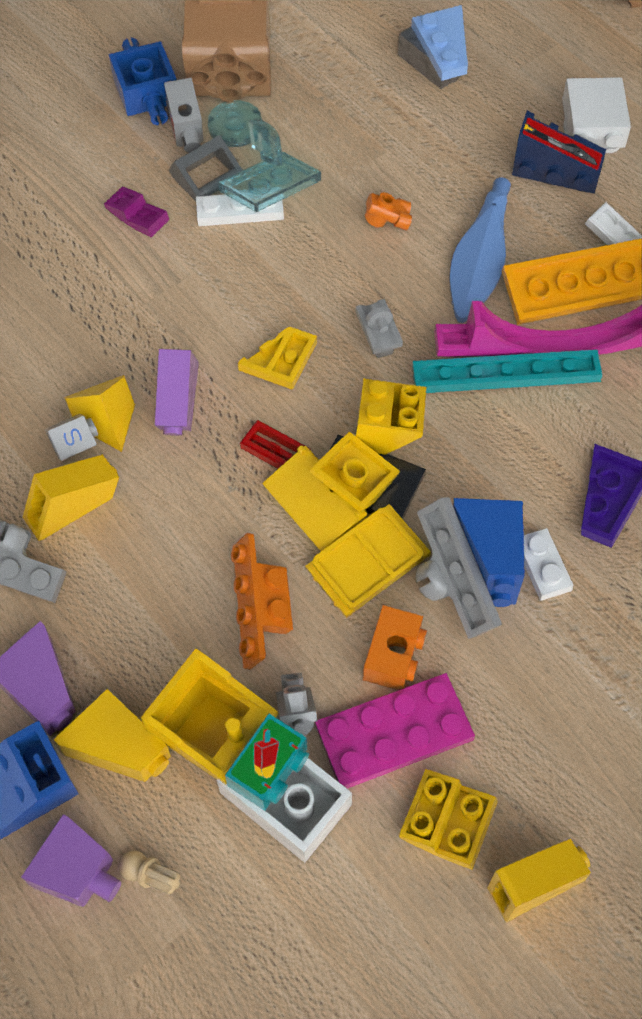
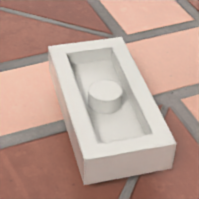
M548 529L524 535V566L540 601L572 591L574 585Z

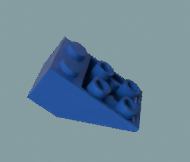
M39 720L0 743L1 840L79 795Z

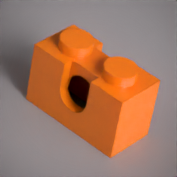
M385 605L382 606L364 665L363 681L395 690L404 689L407 680L413 682L418 666V661L412 660L415 649H423L427 630L422 629L423 616ZM398 646L405 648L406 651L400 654L391 651L389 648Z

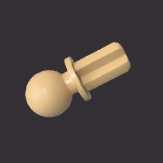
M128 851L119 861L118 868L121 876L128 881H138L139 885L143 888L153 887L166 894H172L180 886V875L178 872L160 865V861L154 857L147 859L140 851Z

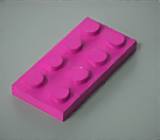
M447 673L315 722L316 730L336 780L347 789L464 745L475 739V734Z

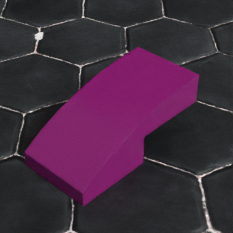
M123 186L104 203L105 208L114 216L149 237L156 234L170 220L166 210L146 203L143 194Z

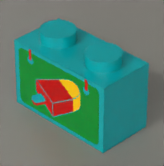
M268 714L225 774L227 786L264 811L271 802L277 804L288 787L285 781L292 771L298 773L309 757V753L306 752L307 737L271 714Z

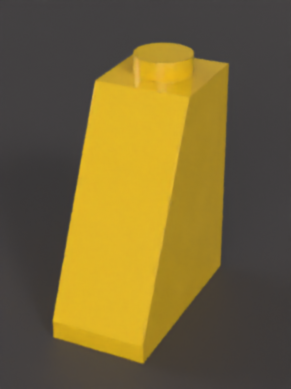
M101 454L34 474L22 518L37 540L40 541L111 500L119 480L115 467L110 465L104 455Z
M108 689L54 739L59 750L67 757L146 782L151 776L157 777L168 766V759L171 757L168 746L149 733L143 722Z
M570 838L496 870L487 889L507 923L584 882L591 874L589 870L590 861L585 851L580 846L576 847Z

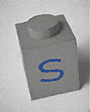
M78 414L45 429L54 451L61 461L97 445L94 437L98 436L97 429L92 419H85L82 414Z

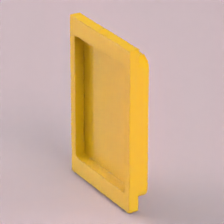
M388 504L384 508H379L314 556L313 560L305 568L312 575L314 581L321 586L334 602V606L338 607L342 614L348 618L429 557L431 551L393 507Z

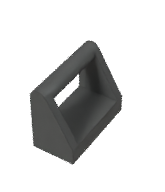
M221 135L175 160L169 169L174 180L195 201L196 197L210 196L244 175L242 168ZM213 157H216L229 169V171L199 189L188 174V172Z

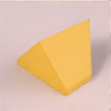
M124 375L64 397L72 417L82 414L85 419L91 418L98 432V436L95 438L122 452L135 407Z

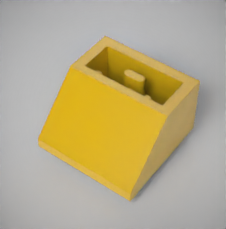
M363 378L355 436L376 453L383 455L421 438L424 428L426 387Z

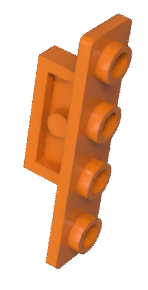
M246 533L234 544L231 551V560L235 568L234 591L237 594L238 602L236 620L240 625L241 636L239 653L243 659V668L251 670L266 657L264 632L287 635L293 630L287 568L257 563L254 534Z

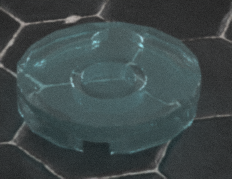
M233 100L234 103L230 104L226 102L220 103L212 109L208 116V130L212 139L221 135L228 147H242L251 144L260 136L262 132V117L257 107L242 100Z

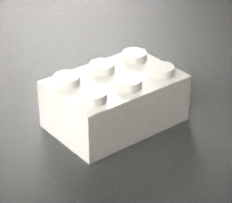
M309 758L298 773L292 771L285 781L288 787L277 804L271 802L265 811L229 788L227 784L225 785L220 780H217L219 791L224 797L304 863L352 805V792Z

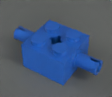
M131 37L133 46H130L127 38L122 43L123 51L108 54L113 80L127 116H132L148 111L151 122L154 125H159L157 116H159L161 123L164 124L168 120V114L164 108L167 106L164 82L177 79L162 42L139 46L138 40Z

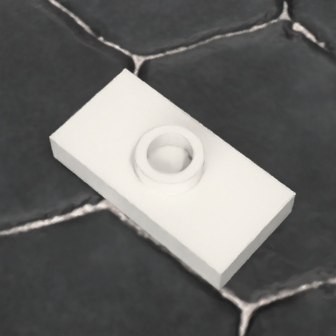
M607 202L585 222V225L606 245L642 238V235Z

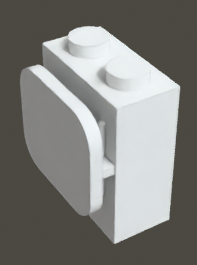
M567 78L562 99L565 115L564 133L571 137L576 134L607 149L606 153H614L620 148L625 147L631 124L623 78Z

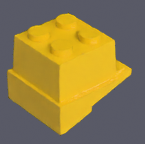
M195 648L141 716V720L149 733L226 785L225 774L268 714L276 717L278 711L238 682L228 671Z

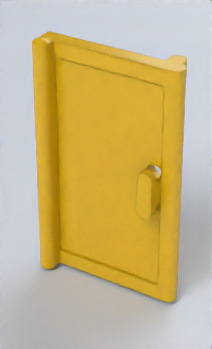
M299 446L298 452L262 484L317 548L322 551L350 531L366 517L367 512L364 510L360 513L309 472L311 467L319 459L307 446Z

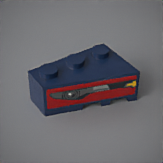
M527 110L518 137L512 176L595 194L607 149L576 134L571 137L559 131L558 125L552 122L547 125L535 119V114Z

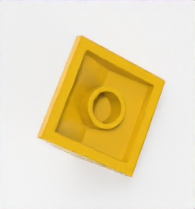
M349 431L311 467L309 472L362 513L377 501L400 471Z

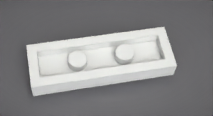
M281 190L196 197L198 226L284 220Z

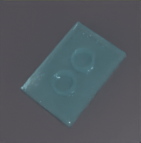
M281 152L218 182L219 191L249 209L258 212L321 181V171L285 152Z

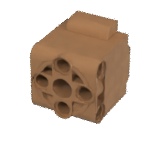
M185 0L182 57L186 78L192 77L196 96H212L229 103L237 102L247 96H271L269 0Z

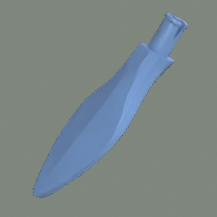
M503 177L494 180L492 190L486 195L479 215L464 234L453 253L449 276L450 292L454 314L459 323L467 321L472 301H482L484 303L489 298L502 275L501 271L506 259L504 214L507 206L508 192L511 187L510 181Z

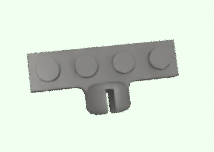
M440 498L419 510L417 514L433 554L430 560L419 565L417 569L416 583L428 577L430 583L419 588L420 592L426 598L433 601L442 600L450 596L468 639L501 626V620L450 498Z
M0 520V584L56 603L67 571L29 558L26 549L31 539V533L21 526Z

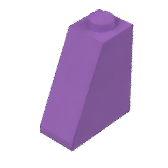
M159 349L155 426L163 430L164 435L181 436L183 431H191L199 362L191 350Z
M39 621L0 656V688L35 722L39 720L46 733L51 736L55 731H61L71 722L76 709L52 639L45 625Z

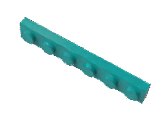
M597 349L413 361L412 363L414 385L426 387V393L601 382L603 376Z

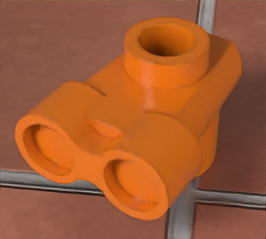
M382 192L380 195L370 193L366 201L365 219L374 227L381 228L386 222L394 224V227L408 230L412 221V215H410L411 202L400 198L396 200L391 194Z

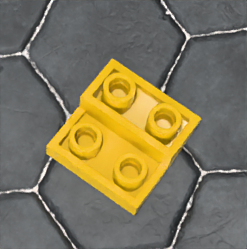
M425 769L400 831L399 838L433 855L473 870L498 803L496 796L463 786L459 779Z

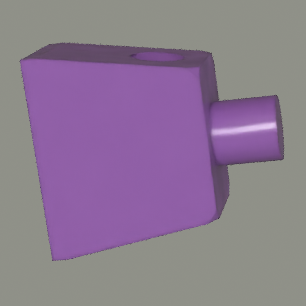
M64 814L21 877L32 888L81 907L87 904L93 893L108 902L112 901L122 883L107 873L113 862L110 854Z

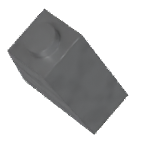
M409 27L399 34L398 56L440 89L456 82L461 77L458 76L441 81L413 28Z

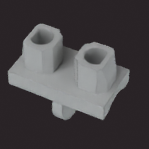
M381 299L371 305L356 306L355 312L372 353L377 358L391 355L394 353L395 348L402 347L403 340L385 299Z
M302 673L281 675L283 691L276 692L280 721L305 736L312 730L314 722L317 721L311 687L305 688Z

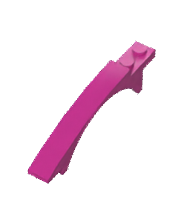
M472 301L466 324L435 325L437 356H501L597 349L598 355L639 348L642 347V305L618 318L601 324L579 329L553 331L530 329L511 324L494 315L482 301Z

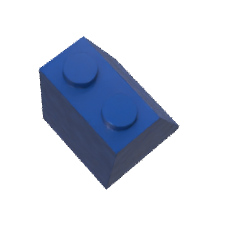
M454 498V510L494 606L507 607L511 604L516 605L525 576L523 501Z

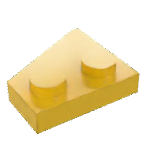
M289 326L278 333L275 339L268 340L259 346L258 353L249 359L245 357L240 359L238 371L293 390L317 345V336Z

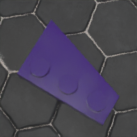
M594 444L581 536L610 548L613 547L642 496V461Z

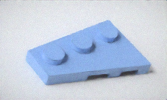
M462 5L413 17L411 27L441 81L467 74L468 62Z

